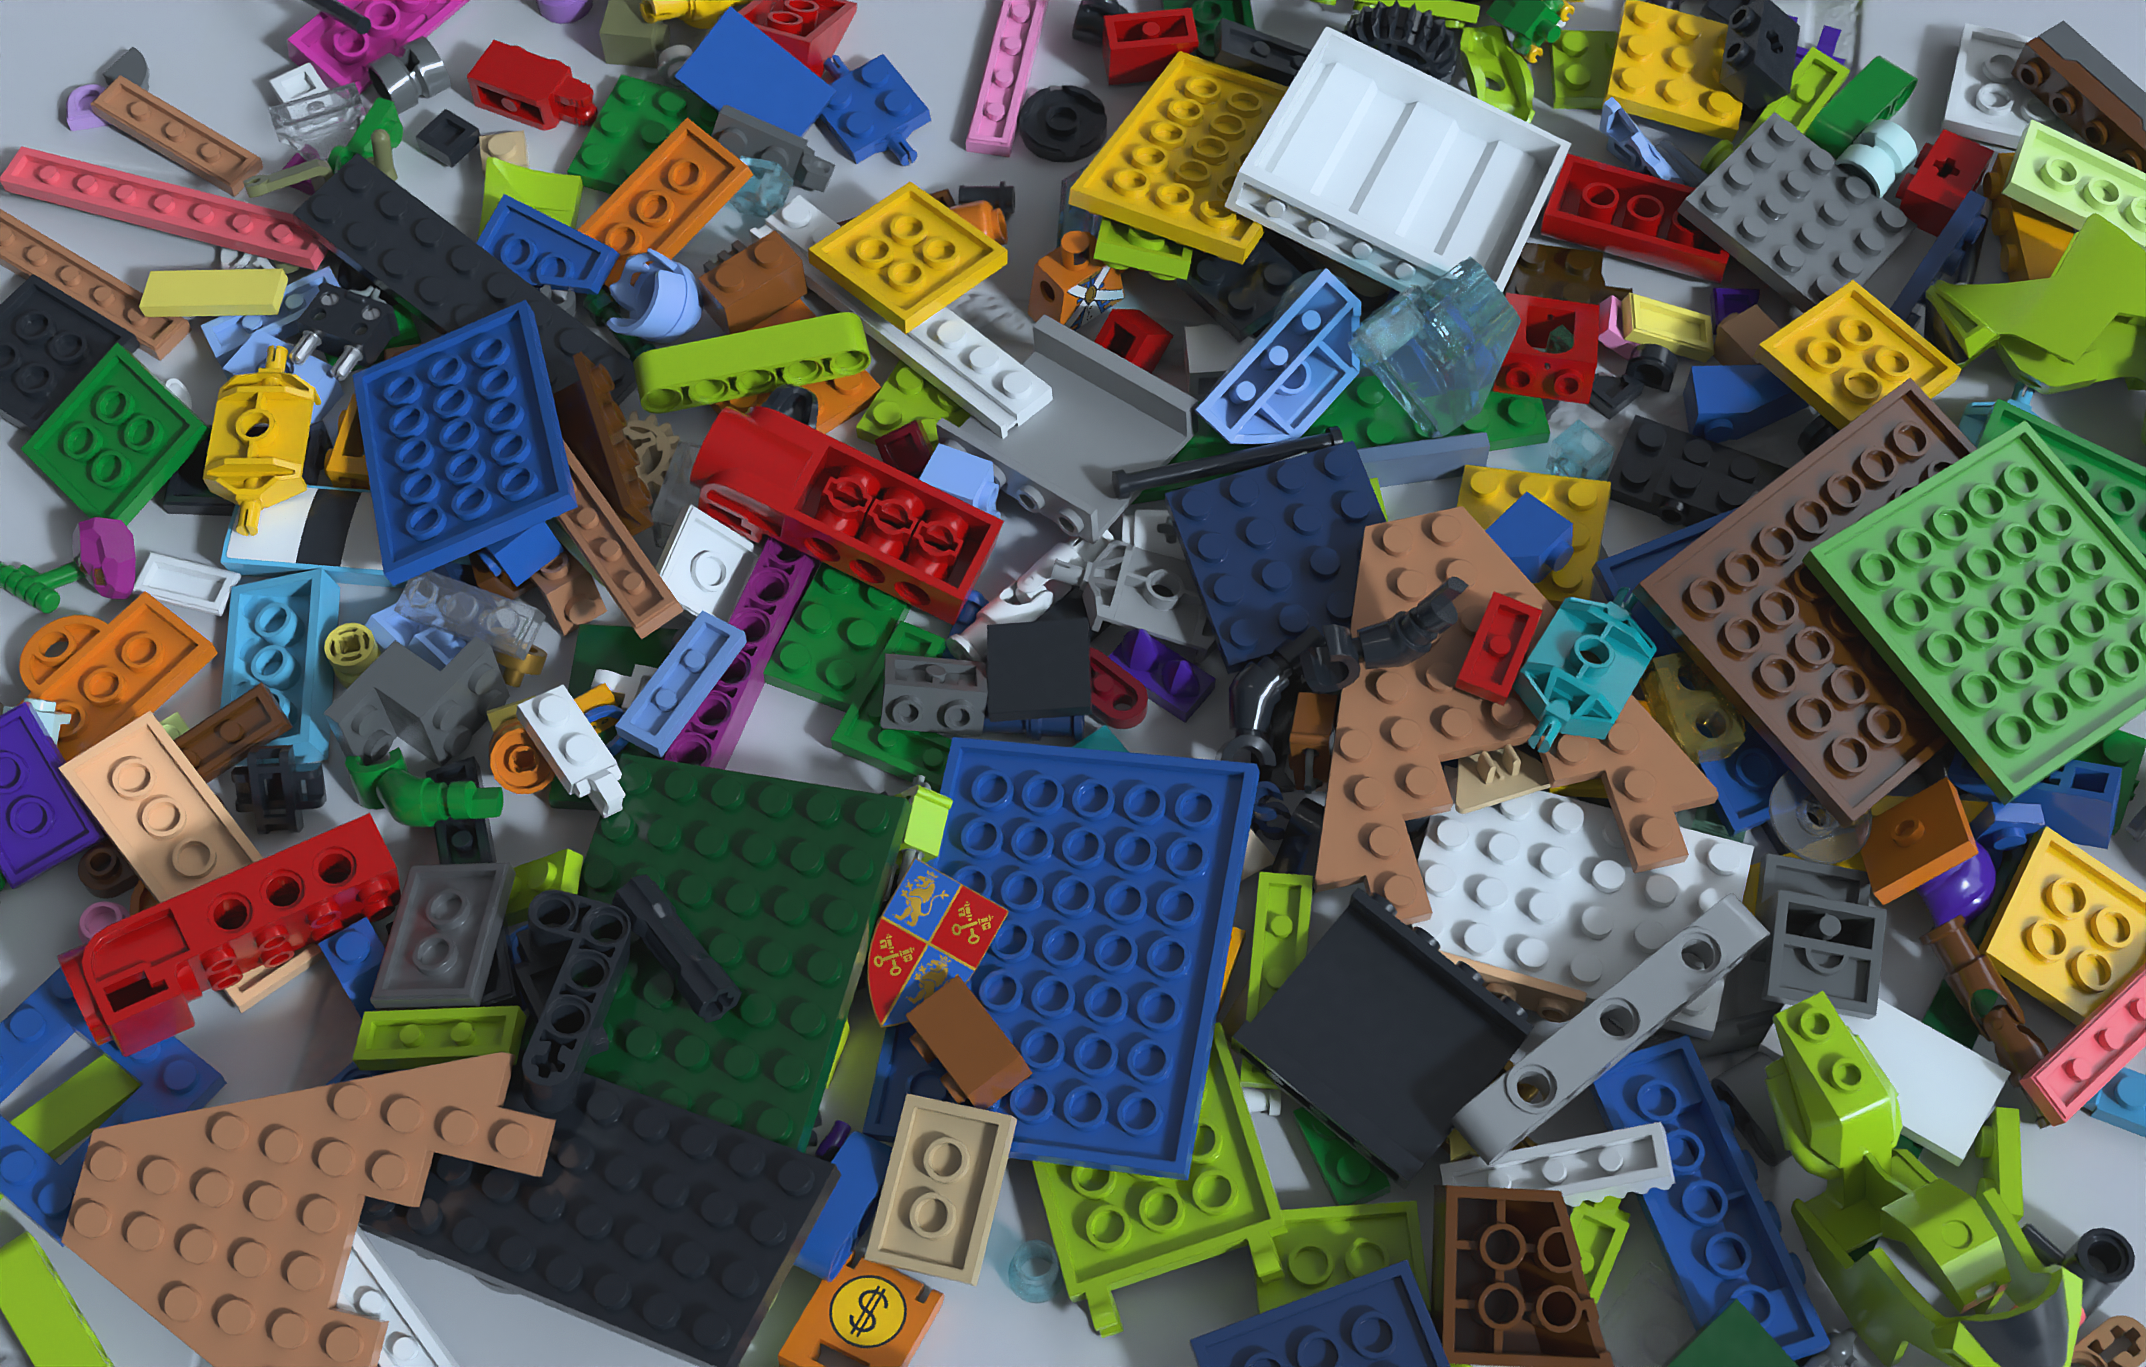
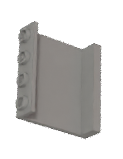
M1044 314L1032 326L1035 351L1022 365L1052 387L1053 400L1019 427L1016 425L1011 427L1004 439H1001L972 415L960 428L941 418L936 423L938 442L993 462L994 483L999 485L1000 490L1017 499L1026 510L1032 513L1039 512L1056 522L1065 533L1071 536L1078 535L1094 544L1143 491L1132 492L1129 498L1118 500L1113 489L1112 472L1123 469L1125 473H1131L1167 465L1199 431L1198 414L1194 411L1198 406V400Z

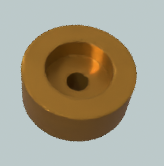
M510 637L499 638L494 652L496 661L505 666L502 676L505 684L512 687H520L525 674L540 675L548 655L546 651L531 643Z

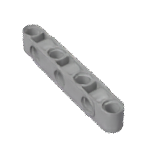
M1733 893L1728 894L1472 1099L1452 1118L1451 1124L1487 1166L1493 1164L1747 958L1771 933ZM1690 953L1699 957L1704 964L1705 970H1694L1688 967L1682 959V954ZM1600 1019H1615L1622 1025L1625 1035H1609L1602 1028ZM1520 1084L1535 1086L1542 1094L1543 1102L1531 1104L1524 1101L1517 1092V1086Z

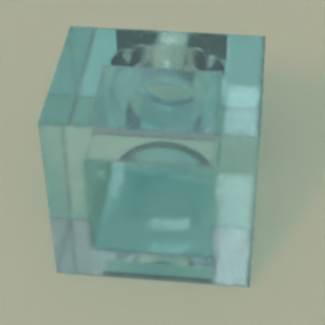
M741 156L740 160L750 168L753 176L729 202L742 214L768 218L783 207L794 180L776 162Z
M1578 419L1552 441L1546 469L1551 472V475L1601 481L1608 474L1615 448Z

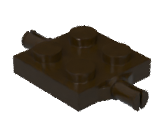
M1525 243L1503 290L1501 299L1504 305L1505 293L1599 305L1611 295L1622 301L1629 293H1633V288L1605 285L1602 275L1603 252Z

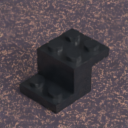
M1261 237L1243 265L1233 261L1222 260L1216 255L1206 253L1190 264L1187 280L1177 278V286L1240 343L1251 334L1257 338L1320 272L1281 237H1278L1270 244Z

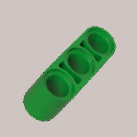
M1882 56L1875 57L1820 110L1808 127L1805 136L1837 160L1850 145H1853V141L1872 121L1878 119L1890 120L1908 101L1917 85L1918 79Z

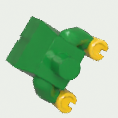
M1495 0L1486 11V14L1515 36L1512 42L1513 48L1522 58L1534 64L1538 61L1535 57L1537 55L1541 57L1543 54L1540 46L1544 40L1553 43L1559 39L1561 28L1556 24L1560 20L1563 22L1568 21L1570 18L1567 15L1568 13L1573 15L1574 7L1565 0Z

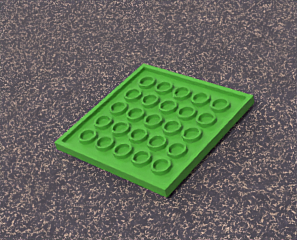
M2026 420L1809 550L1802 559L1803 563L2004 806L2146 711V558Z

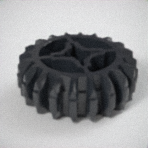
M1397 0L1389 7L1381 1H1378L1375 8L1363 6L1360 13L1351 15L1344 31H1341L1342 34L1446 84H1450L1451 78L1454 77L1458 58V45L1455 44L1454 32L1446 30L1445 20H1433L1432 10L1423 13L1417 11L1415 3L1410 8L1402 7Z

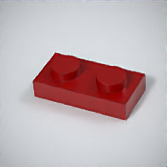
M1494 591L1459 673L1455 687L1504 706L1543 610Z

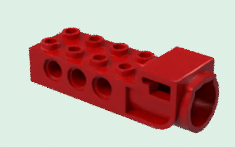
M726 406L719 413L706 435L690 475V484L701 489L698 509L734 532L756 543L760 542L764 534L771 536L953 626L996 545L1004 523L1003 520L779 411L762 406L750 407L745 414L730 406Z
M368 813L108 925L94 934L89 942L57 955V958L97 1045L100 1046L114 1039L122 1056L127 1057L194 1027L195 1020L188 1003L203 997V991L210 988L214 991L229 988L241 981L244 973L262 965L265 968L281 965L294 956L295 950L313 942L319 945L318 943L365 917L372 923L392 914L396 909L395 906L399 905L401 898L397 867L371 814Z

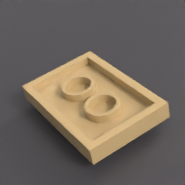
M907 1094L865 1260L977 1287L1017 1119L1011 1115Z

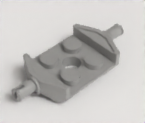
M1119 540L1110 542L1093 563L1087 562L1085 569L1056 558L1050 579L1079 586V590L1083 591L1082 597L1091 630L1099 632L1103 621L1133 630L1144 629L1149 635L1197 649L1194 662L1202 663L1218 647L1186 561L1150 552ZM1151 586H1165L1173 592L1174 596L1162 597L1153 591Z

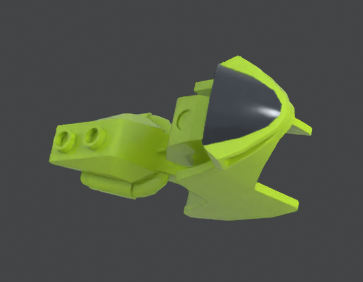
M2097 213L2088 216L2081 230L2074 234L2050 278L1972 285H1953L1943 280H1936L1925 292L1924 338L1961 369L1986 350L1995 349L2013 378L2041 394L2048 395L2089 387L2092 383L2121 377L2136 378L2146 383V251L2126 232ZM2145 410L2144 421H2143L2142 432H2141V439H2142V442L2145 444V446H2146V410Z
M1824 991L1775 1014L1773 1022L1783 1057L1766 1066L1767 1077L1764 1080L1785 1150H1790L1795 1161L1806 1172L1827 1180V1187L1823 1193L1806 1202L1799 1198L1795 1199L1790 1211L1819 1274L1865 1344L1886 1367H1892L1900 1363L1909 1343L1951 1367H2070L2082 1315V1279L2062 1266L2056 1264L2046 1268L2043 1266L2033 1252L2020 1226L1994 1187L1974 1199L1970 1194L1943 1178H1937L1907 1149H1893L1897 1145L1903 1127L1900 1104L1897 1099L1899 1093L1858 1034L1854 1035L1849 1026H1846ZM1880 1236L1903 1242L1960 1314L1971 1308L1974 1309L1976 1314L1962 1317H1944L1913 1287L1881 1247L1868 1252L1856 1263L1848 1253ZM2004 1292L2018 1306V1308L2011 1311L1991 1314Z

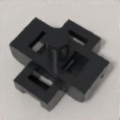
M293 745L252 747L248 752V766L234 767L231 771V779L235 783L237 800L235 801L236 811L240 813L254 812L259 835L279 830L300 833L304 827L302 810L320 808L327 801L322 763L296 764ZM279 758V763L264 764L263 759ZM264 779H266L268 795H266ZM301 780H305L307 793H302ZM286 809V814H271L270 810Z

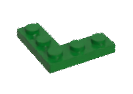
M901 620L831 737L832 749L909 782H913L914 777L922 775L925 777L924 783H928L932 791L940 794L952 740L934 732L882 728L880 718L883 701L885 653L941 658L946 650L945 638Z

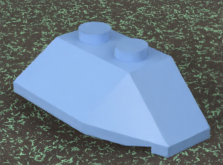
M1325 268L1277 315L1218 379L1194 411L1229 444H1273L1300 438L1359 374L1361 301Z

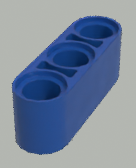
M857 1130L849 1135L831 1162L836 1164L841 1177L793 1265L828 1282H832L836 1278L876 1216L892 1147Z

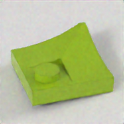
M487 157L484 198L477 240L504 194L576 229L584 188L581 176L533 170L502 161L495 157Z

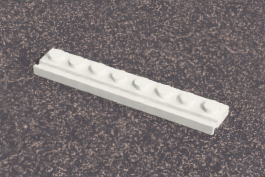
M798 195L766 218V224L759 230L755 227L750 230L752 243L775 230L802 259L807 287L839 312H850L858 315L867 334L1001 439L1008 435L1007 431L1014 425L1019 427L1053 400L1052 387L947 307L907 334H904L811 265L808 258V248L841 226L802 196Z

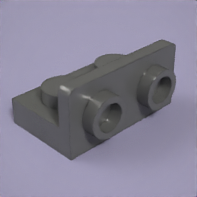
M885 653L881 727L886 729L980 736L983 732L988 695L986 662Z

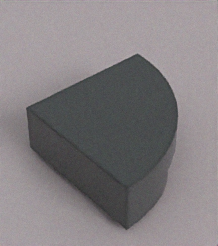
M135 47L129 49L103 73L107 85H110L121 75L149 91V68L144 56Z

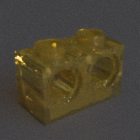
M1685 651L1651 659L1639 683L1654 720L1695 765L1730 757L1745 741V724L1741 713L1735 707L1733 708L1732 703ZM1678 676L1689 679L1693 683L1695 691L1685 688L1680 683ZM1696 723L1705 725L1711 731L1713 738L1703 736L1698 731Z

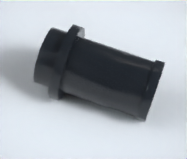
M1000 181L999 186L959 185V205L984 200L989 202L994 209L1000 208L1004 218H1006V213H1015V187L1006 186L1005 181Z

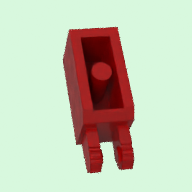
M493 40L467 75L476 107L542 131L556 128L561 120L584 127L594 123L597 118V106H595V103H591L593 102L594 93L590 84L582 83V80L573 78L571 67L561 61L533 54L520 46H511Z

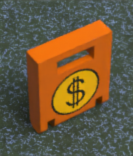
M854 1250L832 1282L824 1279L821 1281L778 1353L779 1366L826 1367L817 1362L821 1355V1343L867 1367H908L937 1316L945 1295L933 1289L923 1304L918 1300L925 1290L924 1283L889 1266L865 1260V1255L861 1257L855 1269H852L850 1267L856 1254Z

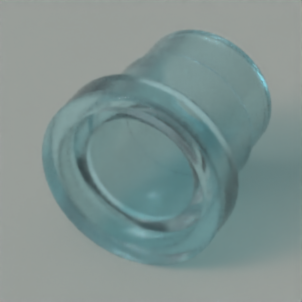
M1029 1240L1017 1249L1008 1270L1009 1283L1013 1292L1020 1299L1029 1303H1044L1054 1298L1064 1284V1277L1058 1255L1052 1246L1042 1240ZM1033 1258L1044 1259L1051 1265L1047 1273L1038 1277L1025 1274L1021 1267L1026 1261Z

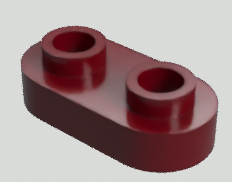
M1090 647L1091 677L1093 678L1091 680L1092 714L1115 729H1130L1137 726L1144 720L1148 710L1146 688L1139 680L1101 651ZM1118 704H1127L1131 708L1120 711L1114 707Z

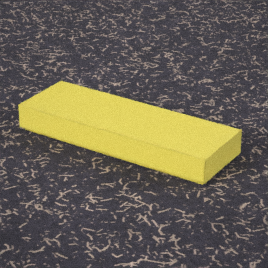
M283 268L150 271L139 308L145 317L278 315L288 277Z

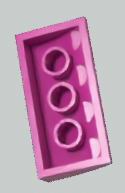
M337 0L369 18L371 21L370 30L366 34H359L320 12L287 39L288 57L299 67L310 62L325 86L344 97L354 100L372 84L366 64L387 53L398 56L399 47L420 36L428 37L470 0Z

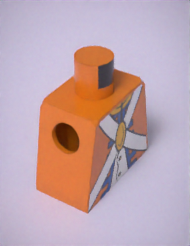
M1070 231L1066 233L1061 239V246L1039 259L1035 264L1028 304V315L1035 322L1045 314L1076 331L1125 298L1119 269L1111 268L1105 265L1102 260L1093 258L1097 239L1090 232Z

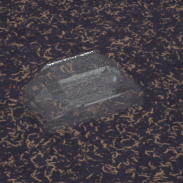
M355 82L268 108L279 142L291 146L307 162L314 159L326 161L335 146H347L366 116Z

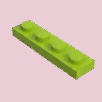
M1259 872L1246 1020L1250 1023L1308 954L1313 876ZM1242 1058L1240 1078L1242 1087L1281 1090Z

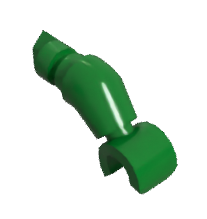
M399 747L390 751V759L381 764L364 766L363 760L359 756L349 755L345 759V766L360 805L374 810L386 808L393 819L402 825L430 827L436 821L447 820L449 816L454 820L499 817L502 813L504 803L502 787L477 788L473 781L451 782L448 787L445 782L435 783L431 778H418L409 773Z

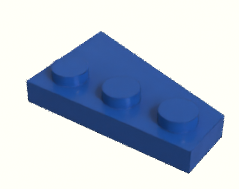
M506 194L502 196L476 242L535 288H543L544 285H550L552 290H571L577 293L598 295L620 256L613 248Z

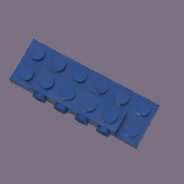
M1686 1035L1629 1053L1589 1086V1090L1608 1132L1661 1122L1665 1129L1675 1184H1672L1670 1189L1667 1190L1653 1187L1646 1194L1636 1192L1635 1194L1695 1331L1697 1332L1730 1298H1737L1793 1361L1826 1350L1831 1343L1804 1287L1806 1275L1799 1257L1794 1252L1789 1253L1780 1235L1782 1224L1778 1211L1770 1200H1764L1756 1183L1758 1171L1754 1159L1748 1150H1741L1733 1133L1735 1123L1732 1112L1724 1100L1717 1099L1689 1036Z

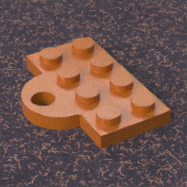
M144 591L109 624L87 615L66 616L46 624L34 633L26 643L20 657L19 670L25 686L30 691L27 698L56 702L55 711L71 714L70 724L60 725L57 748L67 763L149 711L154 713L210 662L218 652L213 643ZM58 642L68 643L67 649L61 655L45 657V653L51 645Z

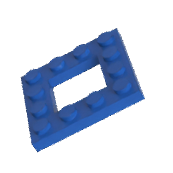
M61 967L0 1023V1104L74 1033L78 1034L142 1085L99 1128L202 1109L227 1084L222 1074L174 1036L127 1057L122 1056L114 1039L98 1046ZM0 1115V1195L60 1246L64 1247L65 1245L61 1241L91 1136L60 1165Z

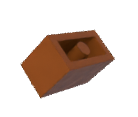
M775 230L698 278L705 311L726 335L749 330L807 293L802 259Z
M959 975L905 1015L917 1031L908 1039L927 1064H930L936 1058L947 1071L939 1080L959 1105L968 1099L974 1108L986 1110L1033 1074L1021 1054Z

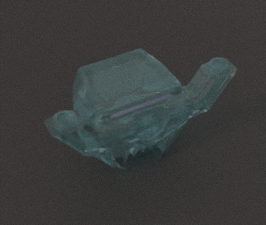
M1469 256L1426 289L1422 290L1419 285H1409L1381 307L1377 308L1360 321V327L1351 333L1354 338L1348 342V345L1360 360L1359 371L1364 367H1369L1428 438L1445 436L1481 412L1522 320L1494 281L1488 276L1485 269Z

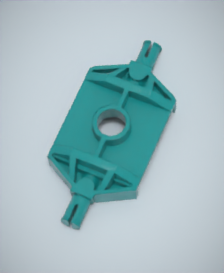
M1621 587L1612 602L1609 601L1608 604L1575 597L1565 598L1519 672L1512 687L1537 720L1540 721L1528 739L1529 745L1534 749L1540 738L1545 736L1537 750L1538 752H1548L1558 733L1604 740L1657 650L1655 643L1631 618L1632 613L1630 612L1639 599L1631 593L1626 603L1623 602L1630 590L1629 587ZM1580 651L1594 653L1599 657L1602 664L1588 662L1583 658Z

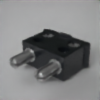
M321 283L318 286L319 293L296 322L301 339L290 352L289 359L292 363L302 366L314 349L338 357L339 359L330 369V372L335 379L343 381L356 364L366 368L371 367L391 338L400 335V330L394 308L378 297L380 294L379 289L369 286L364 291L346 290L329 283Z

